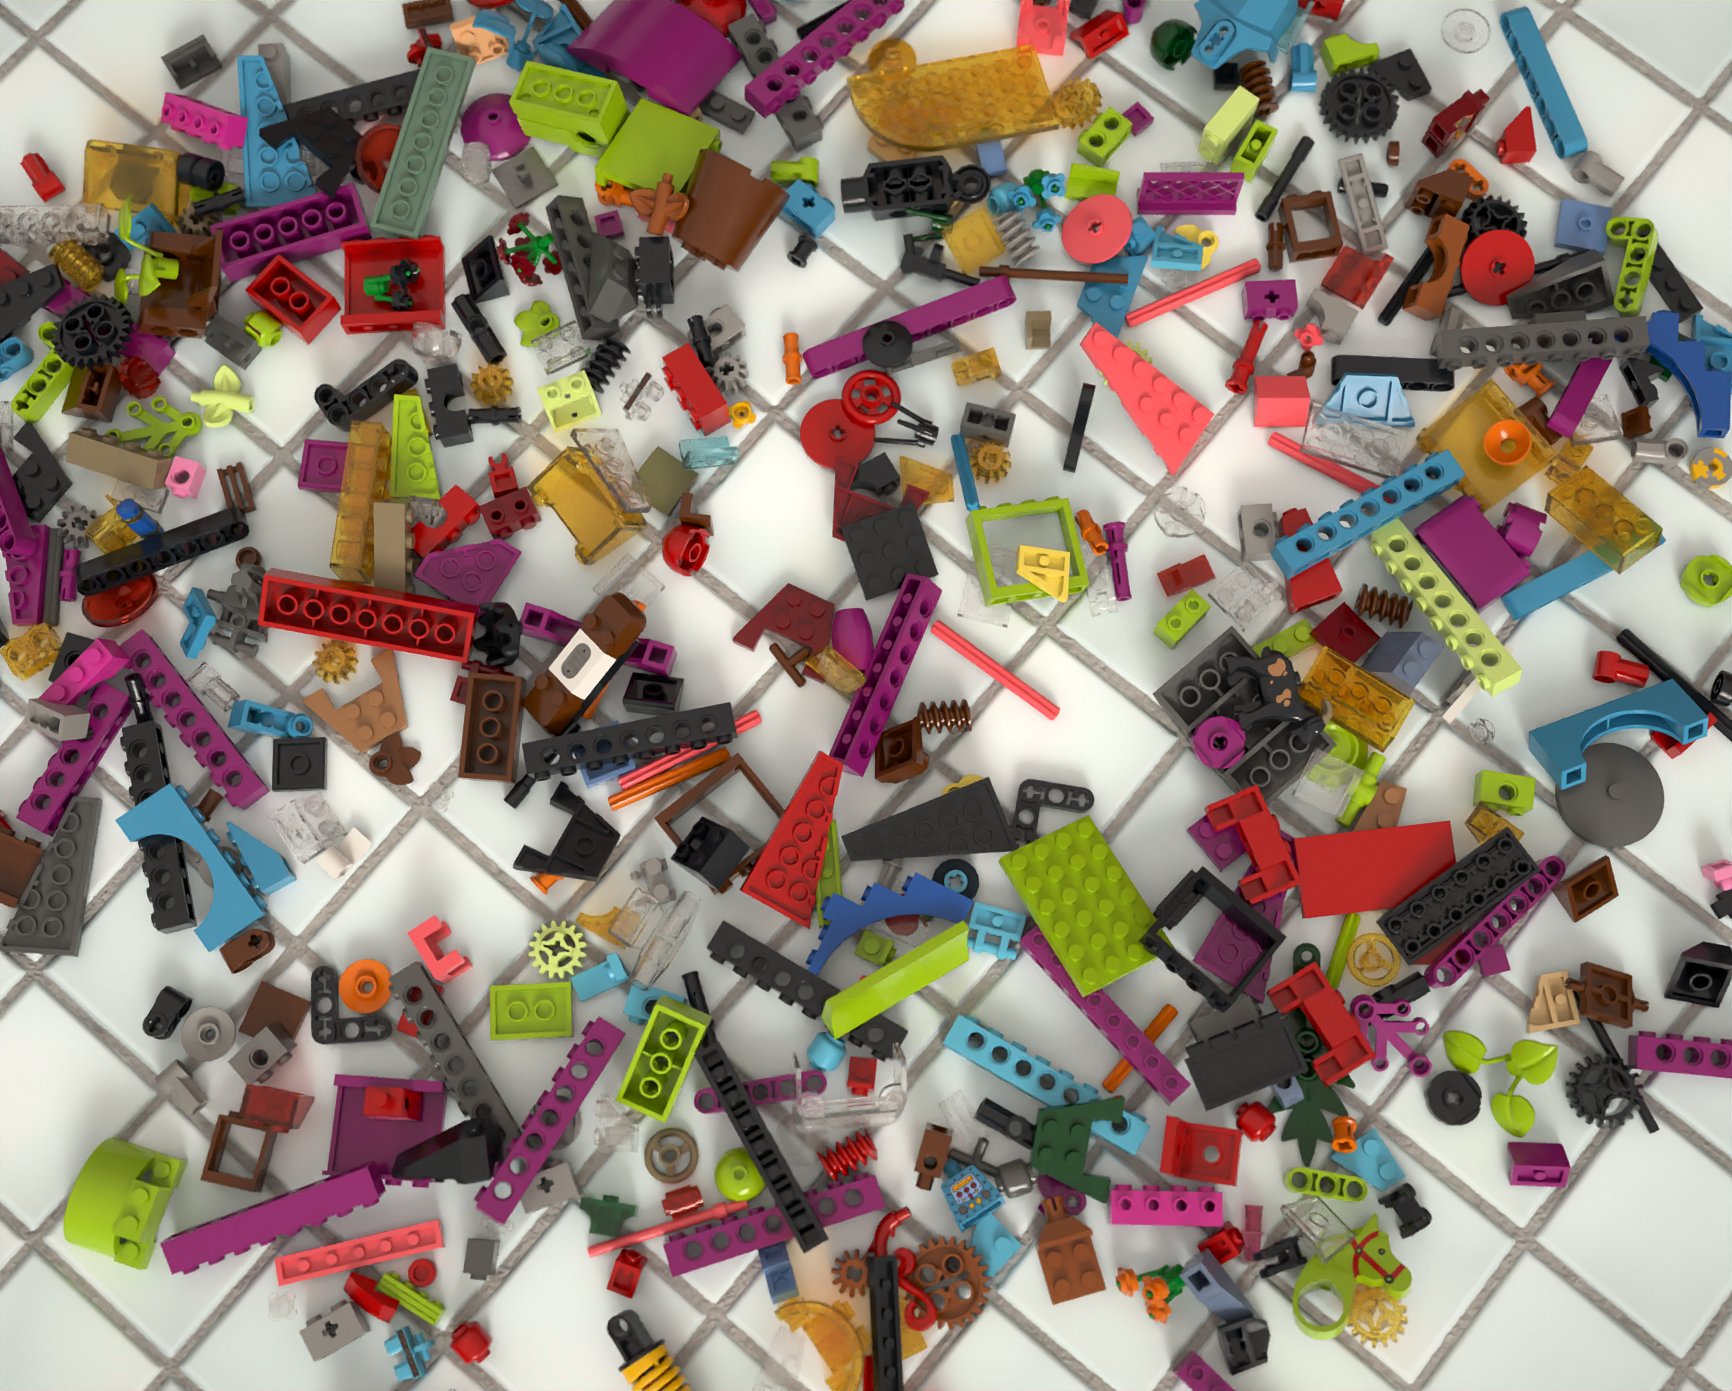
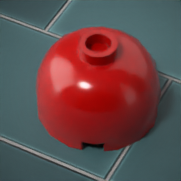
M680 524L671 529L662 540V555L667 566L674 572L687 577L692 576L690 573L693 570L699 571L707 558L710 545L706 544V537L710 538L707 530L690 524Z

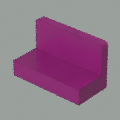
M1508 1142L1507 1149L1511 1158L1508 1173L1510 1185L1566 1187L1571 1166L1562 1144Z

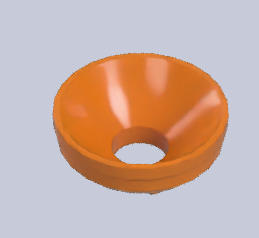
M1505 419L1496 422L1487 430L1483 446L1485 453L1494 463L1502 466H1512L1522 462L1527 457L1532 446V437L1530 431L1523 423L1512 419ZM1512 440L1516 443V449L1511 453H1504L1500 449L1502 442Z

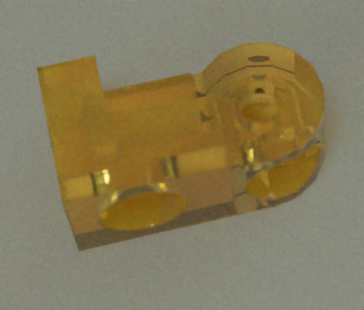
M994 347L958 359L951 364V369L958 386L969 385L975 381L990 377L994 379L1002 376Z

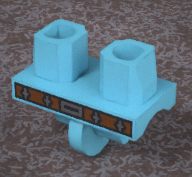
M409 1326L396 1330V1334L387 1339L384 1345L389 1356L403 1351L405 1356V1362L394 1366L397 1379L399 1381L411 1377L416 1379L427 1374L423 1361L432 1359L428 1348L435 1345L434 1340L425 1342L422 1332L414 1335L413 1338Z

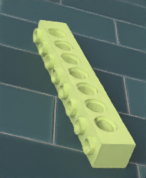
M1397 518L1372 532L1370 543L1372 553L1376 557L1379 556L1387 572L1390 575H1394L1399 581L1402 591L1406 594L1409 593L1414 600L1416 608L1421 613L1424 612L1429 618L1432 628L1442 634L1447 647L1458 654L1463 667L1474 674L1479 687L1482 690H1487L1491 697L1519 683L1522 668L1400 519ZM1484 663H1490L1494 666H1487Z

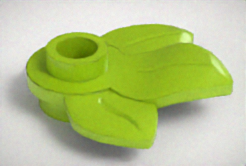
M533 301L531 310L522 311L514 318L515 325L524 331L520 344L525 347L541 344L546 336L552 337L556 335L561 327L559 317L551 312L550 306L544 301Z

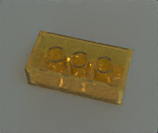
M1587 465L1547 493L1544 511L1618 574L1624 572L1659 545L1663 528Z
M1327 646L1322 648L1302 679L1301 687H1298L1300 700L1307 706L1322 714L1323 710L1320 702L1325 698L1328 699L1333 706V716L1330 721L1382 753L1395 739L1416 702Z

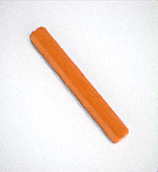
M1166 1004L1143 1033L1153 1044L1178 1014L1177 1009L1170 1004ZM1122 1057L1104 1079L1102 1086L1108 1092L1113 1093L1133 1068Z

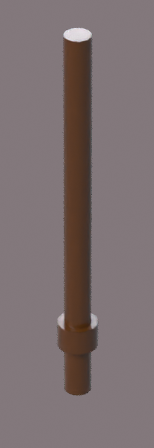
M999 265V267L980 266L979 276L998 277L1005 275L1008 280L1009 278L1128 284L1129 274L1010 268V265Z

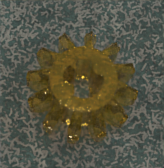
M490 362L487 363V368L485 369L478 366L479 374L472 373L471 377L474 381L470 383L471 389L474 390L475 398L481 399L485 405L490 400L495 406L499 399L506 402L505 394L512 395L511 386L514 385V381L510 377V371L507 368L503 369L499 363L494 368Z
M992 440L990 446H987L982 441L980 448L974 447L972 449L973 455L969 456L970 464H972V473H976V480L984 477L985 484H988L990 478H992L995 483H998L999 476L1004 478L1007 476L1008 472L1006 469L1011 468V462L1008 460L1010 453L1003 452V444L995 447V441ZM986 460H989L991 463L994 462V464H993V465H990L989 462H985V461H986Z
M332 640L330 647L322 643L321 646L324 650L322 652L315 651V655L319 659L312 661L313 666L317 668L315 671L316 675L319 677L323 676V680L326 683L333 680L336 685L340 684L341 677L349 681L350 678L347 674L349 672L356 673L357 670L353 665L359 663L358 659L353 657L356 651L353 648H348V644L344 641L338 645L336 640Z

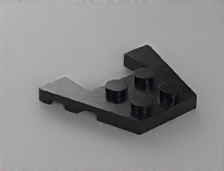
M330 107L278 122L259 130V136L273 149L277 150L291 138L295 137L330 169L316 179L315 185L331 199L335 198L340 185L343 184L347 173L354 165L366 143V138Z
M27 421L13 439L31 451L32 454L12 477L28 519L40 523L73 483L53 456L35 426Z
M561 781L550 799V805L573 815L550 856L524 844L513 863V869L597 882L619 842L621 834L598 813H594L585 805V801L579 795L576 796L569 790V786Z

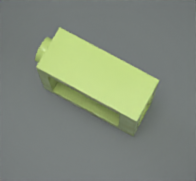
M585 370L537 388L555 433L602 415ZM574 413H577V417H572Z

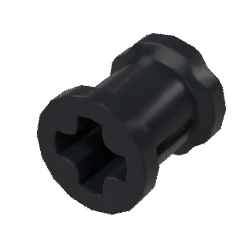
M802 234L798 237V243L793 251L788 252L787 258L795 266L805 268L807 259L812 252L817 250L818 245L813 239Z

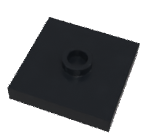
M326 737L273 739L272 791L327 790L328 739Z

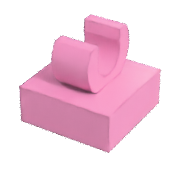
M1725 859L1701 866L1703 877L1713 880L1715 888L1722 887V891L1732 889V861Z

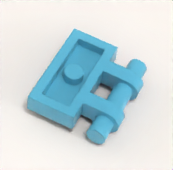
M975 902L968 927L971 930L978 931L976 939L967 936L968 948H972L973 952L980 954L983 951L997 955L996 958L1004 960V958L1015 960L1018 950L1009 948L1008 943L1009 940L1020 942L1027 915ZM990 934L1001 937L1000 945L984 941L985 935Z

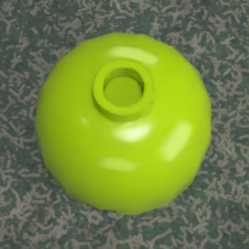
M745 1147L732 1148L725 1152L717 1161L714 1170L715 1185L719 1192L728 1200L750 1202L759 1197L765 1190L766 1184Z

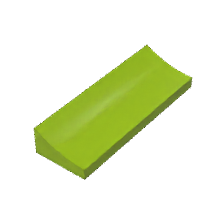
M965 921L957 923L826 1000L821 1018L834 1039H838L969 961L967 945L969 927Z

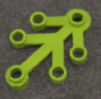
M158 396L152 400V408L159 414L165 413L175 422L164 423L145 411L139 402L133 401L127 405V413L132 418L142 420L149 427L124 432L118 429H111L105 433V435H117L119 441L124 443L150 438L143 449H156L158 447V450L164 452L165 449L170 448V452L165 456L174 458L176 450L187 436L192 437L200 433L202 420L194 412L182 414L171 407L165 398ZM160 402H164L161 408H157ZM135 407H139L136 413H132ZM192 420L190 426H185L188 421ZM175 433L169 443H162L159 446L167 434Z

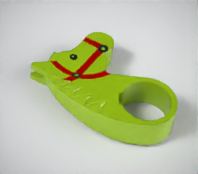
M1373 1214L1364 1227L1348 1231L1325 1245L1309 1260L1301 1271L1292 1297V1314L1297 1327L1308 1337L1317 1340H1328L1335 1338L1344 1331L1349 1321L1354 1290L1357 1284H1363L1372 1288L1382 1287L1394 1299H1403L1409 1294L1412 1284L1411 1272L1392 1254L1389 1235L1378 1229L1377 1214ZM1318 1288L1328 1292L1331 1290L1332 1294L1340 1300L1343 1306L1341 1317L1335 1323L1328 1326H1316L1309 1323L1303 1318L1298 1308L1301 1299L1307 1293L1318 1290Z

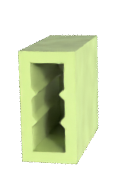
M1239 86L1204 127L1197 150L1203 159L1211 161L1216 165L1222 160L1251 125L1260 100L1242 86Z

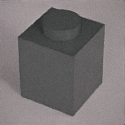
M468 1238L463 1273H470V1279L487 1280V1275H495L500 1241Z

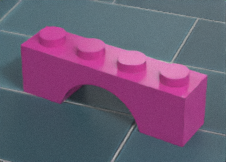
M97 638L38 699L55 704L76 706L77 701L88 689L103 680L114 677L131 659L116 641Z

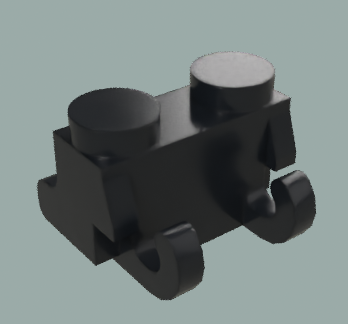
M1404 1183L1377 1200L1385 1208L1389 1207L1390 1209L1393 1207L1403 1222V1225L1399 1227L1402 1239L1413 1236L1418 1231L1426 1228L1432 1221L1430 1212L1426 1208L1420 1207L1414 1198L1416 1197V1191L1409 1183Z

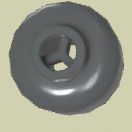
M1016 1159L999 1165L998 1176L994 1177L998 1191L1000 1193L1004 1192L1009 1199L1031 1193L1033 1184H1036L1032 1167L1029 1163H1025L1023 1159Z

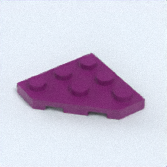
M500 538L484 543L432 552L426 555L415 572L414 577L455 602L479 606V604L491 602L522 552ZM479 609L478 616H481L484 611Z

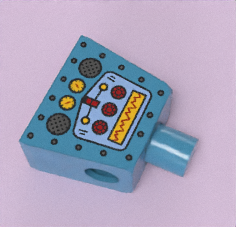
M952 1160L944 1166L943 1171L949 1180L941 1185V1189L962 1233L1006 1204L1001 1193L974 1165H970L962 1170L957 1161Z

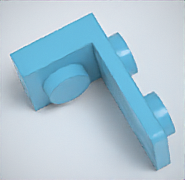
M617 952L606 956L607 961L571 977L572 984L581 1002L630 980L622 959Z

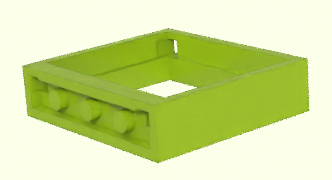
M1053 496L1040 502L1030 499L1017 505L1002 503L994 508L980 506L979 510H972L965 521L985 606L1053 596L1033 583L997 587L982 522L1057 512L1066 550L1070 552V566L1073 577H1069L1068 594L1082 593L1088 587L1089 579L1069 498L1059 499L1058 496Z

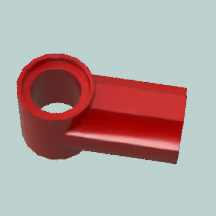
M28 153L23 157L20 164L33 182L31 185L44 203L66 190L55 173L51 172L39 153Z
M1599 651L1596 655L1592 678L1602 683L1618 682L1642 689L1649 678L1650 670L1648 665L1621 659V656L1615 652Z

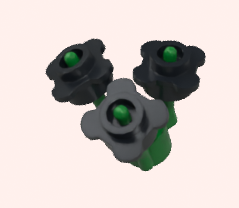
M409 258L400 260L399 265H394L390 268L389 274L366 276L363 282L364 291L367 296H374L375 301L391 302L394 311H410L413 298L409 296L408 288L406 287L408 283L414 282V284H418L417 278L420 277V268L416 262L413 263ZM389 280L402 289V291H395L393 297L384 295L389 292Z

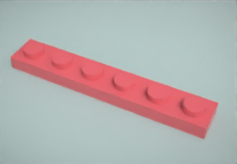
M437 1219L277 1257L274 1260L278 1285H288L443 1248L445 1243L441 1221Z

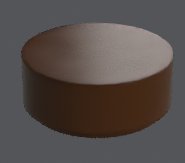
M1389 141L1387 144L1386 162L1388 166H1398L1399 141Z

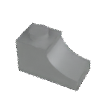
M1314 288L1305 305L1317 316L1323 339L1338 345L1341 344L1359 313L1356 309L1317 288Z
M33 698L28 701L25 724L59 741L82 739L87 737L90 713L74 705L55 704Z

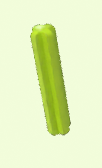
M1348 913L1345 916L1325 976L1334 990L1339 987L1361 920V916L1355 913Z

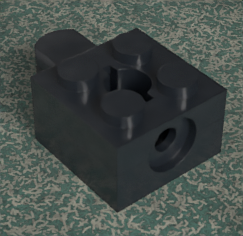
M669 236L639 237V247H635V262H637L638 270H635V284L638 287V296H643L647 318H653V304H656L657 318H663V304H674V257Z

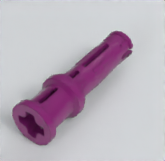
M1124 522L1107 523L1102 527L1103 531L1106 532L1107 544L1109 546L1105 550L1111 559L1115 600H1130L1132 596L1125 555L1128 544L1125 543L1123 530L1126 526Z

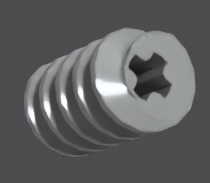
M1011 210L991 222L992 224L1000 223L995 231L996 233L1004 232L1000 240L1001 242L1009 241L1005 249H1014L1010 258L1019 259L1014 266L1036 255L1040 249V246H1031L1035 241V237H1026L1031 229L1021 228L1026 220H1017V217L1021 214L1020 210Z

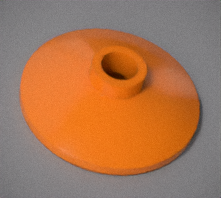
M371 959L356 961L347 967L340 978V997L343 1003L355 1012L364 1014L375 1012L385 1006L392 995L389 990V986L392 984L388 979L392 975L387 967L378 961ZM371 982L373 985L372 990L365 992L364 986Z

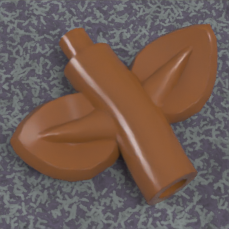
M663 174L662 182H657L656 190L639 188L629 192V197L635 210L641 216L650 217L646 232L655 236H663L668 219H682L689 208L687 195L681 192L674 193L675 186L671 185L673 175Z

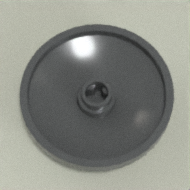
M1598 743L1588 746L1582 754L1586 761V781L1563 790L1556 784V804L1563 821L1579 838L1599 847L1620 848L1643 839L1656 827L1664 808V789L1659 774L1642 754L1627 746L1616 743Z

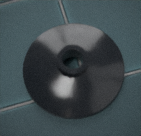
M882 321L872 325L866 331L862 345L864 354L870 362L880 367L889 368L898 366L908 359L912 352L913 340L908 329L902 324L894 321ZM885 338L892 339L890 342L883 341V339Z

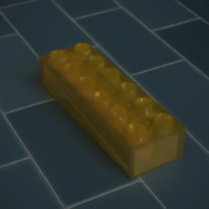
M354 420L351 422L329 565L330 569L341 581L373 584L374 502L380 498L389 499L387 483L390 480L392 437L383 423Z

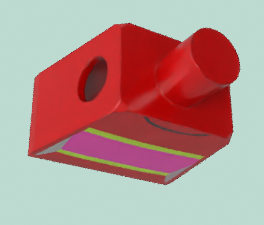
M366 1087L363 1115L369 1120L420 1121L423 1094L406 1088ZM406 1099L409 1101L407 1110L405 1108Z

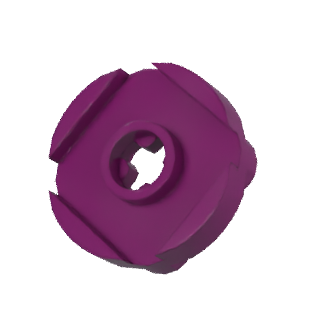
M1223 716L1206 718L1198 724L1190 741L1196 758L1203 765L1215 769L1232 767L1242 758L1245 751L1243 748L1246 738L1244 731L1240 730V725L1235 720ZM1223 736L1225 739L1222 742L1224 747L1222 749L1219 747L1214 748L1213 739Z

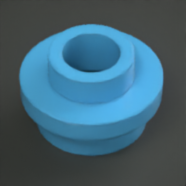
M294 714L287 721V732L292 738H307L312 733L313 723L305 714ZM297 722L302 725L301 731L296 729L295 725Z

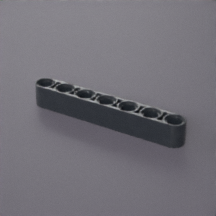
M230 507L83 562L74 569L77 591L84 596H93L247 537L250 531L245 512L239 507Z

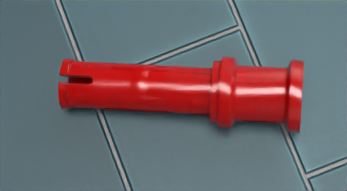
M1253 321L1241 356L1232 365L1233 373L1231 378L1226 381L1225 387L1233 393L1244 394L1247 392L1248 386L1246 384L1249 376L1254 374L1255 368L1253 363L1268 329V325L1263 322L1260 330H1258L1261 321Z

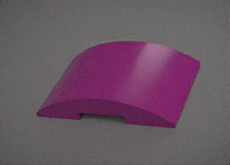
M613 0L567 47V52L606 74L611 69L647 88V96L688 117L742 59V55L716 28L691 10L672 0Z

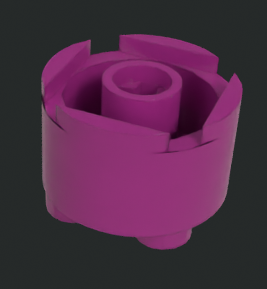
M1509 502L1503 513L1505 519L1502 526L1497 525L1495 530L1518 557L1520 555H1523L1525 558L1526 556L1530 557L1543 532L1539 528L1540 522L1546 524L1547 514L1518 502L1514 504Z

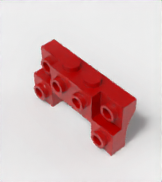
M1257 784L1204 808L1215 833L1235 826L1256 873L1237 882L1247 904L1250 906L1302 883L1289 855L1291 853L1289 843L1285 838H1281L1278 831L1280 829L1278 819L1274 814L1271 815Z
M1316 962L1309 964L1288 979L1267 990L1266 994L1280 1016L1300 1006L1328 1050L1326 1054L1311 1063L1325 1087L1349 1075L1352 1071L1376 1057V1054L1359 1030L1361 1027L1359 1020L1353 1013H1348L1344 1006V997L1338 989L1334 990Z

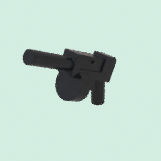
M913 234L903 235L905 253L900 265L902 272L910 275L916 273L942 282L943 278L970 287L980 284L981 279L947 269L946 264L941 263L945 246L935 243L928 259L921 256L924 253L923 248L914 246Z

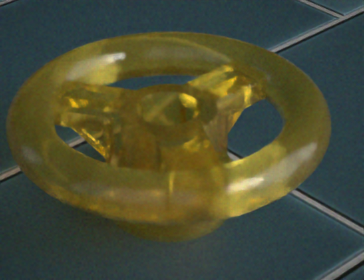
M1366 933L1357 937L1349 946L1347 965L1356 980L1367 986L1379 987L1388 984L1396 977L1400 969L1401 958L1398 950L1386 936L1378 933ZM1375 941L1384 944L1390 950L1393 962L1382 959V956L1376 950ZM1366 942L1367 951L1361 954L1359 958L1360 965L1357 967L1355 963L1356 951L1359 946ZM1369 956L1375 957V965L1369 962ZM1379 968L1389 971L1385 976L1376 979L1363 975L1365 972H1375Z

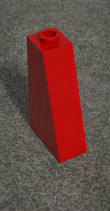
M1292 508L1282 514L1283 516L1277 524L1279 538L1288 535V537L1295 535L1296 531L1307 523L1313 525L1306 508L1300 510ZM1296 545L1298 550L1307 552L1304 546ZM1329 558L1322 560L1289 580L1284 575L1290 615L1338 598L1343 591Z

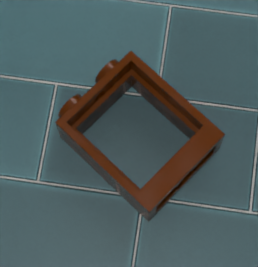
M1317 190L1307 195L1298 196L1297 194H1291L1282 198L1278 213L1280 222L1284 225L1283 235L1289 262L1338 256L1343 246V241L1331 191L1322 192ZM1323 206L1330 237L1298 242L1292 211Z
M229 1110L228 1115L219 1114L200 1180L251 1192H261L279 1127L271 1125L272 1120L256 1116L255 1121L246 1120V1114ZM232 1124L266 1131L253 1179L219 1171Z

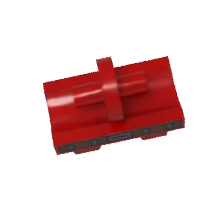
M425 28L418 29L419 39L410 45L411 50L406 55L409 63L417 64L420 68L427 47L442 49V40L439 33L427 34Z

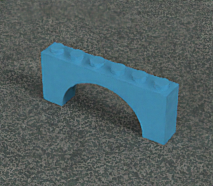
M1673 679L1529 731V751L1559 788L1563 790L1586 781V761L1582 754L1593 741L1601 736L1624 729H1650L1670 735L1682 745L1707 736L1709 717Z
M169 783L115 821L130 842H137L154 834L170 835L190 844L204 858L212 875L214 896L207 917L193 931L208 952H211L268 914L265 910L267 904L259 893L255 895L249 886L252 883L244 872H238L234 866L237 862L228 850L224 852L218 844L221 839L215 830L206 827L203 822L206 818L197 806L194 808L187 800L190 798L187 790L181 784L177 786L176 783Z

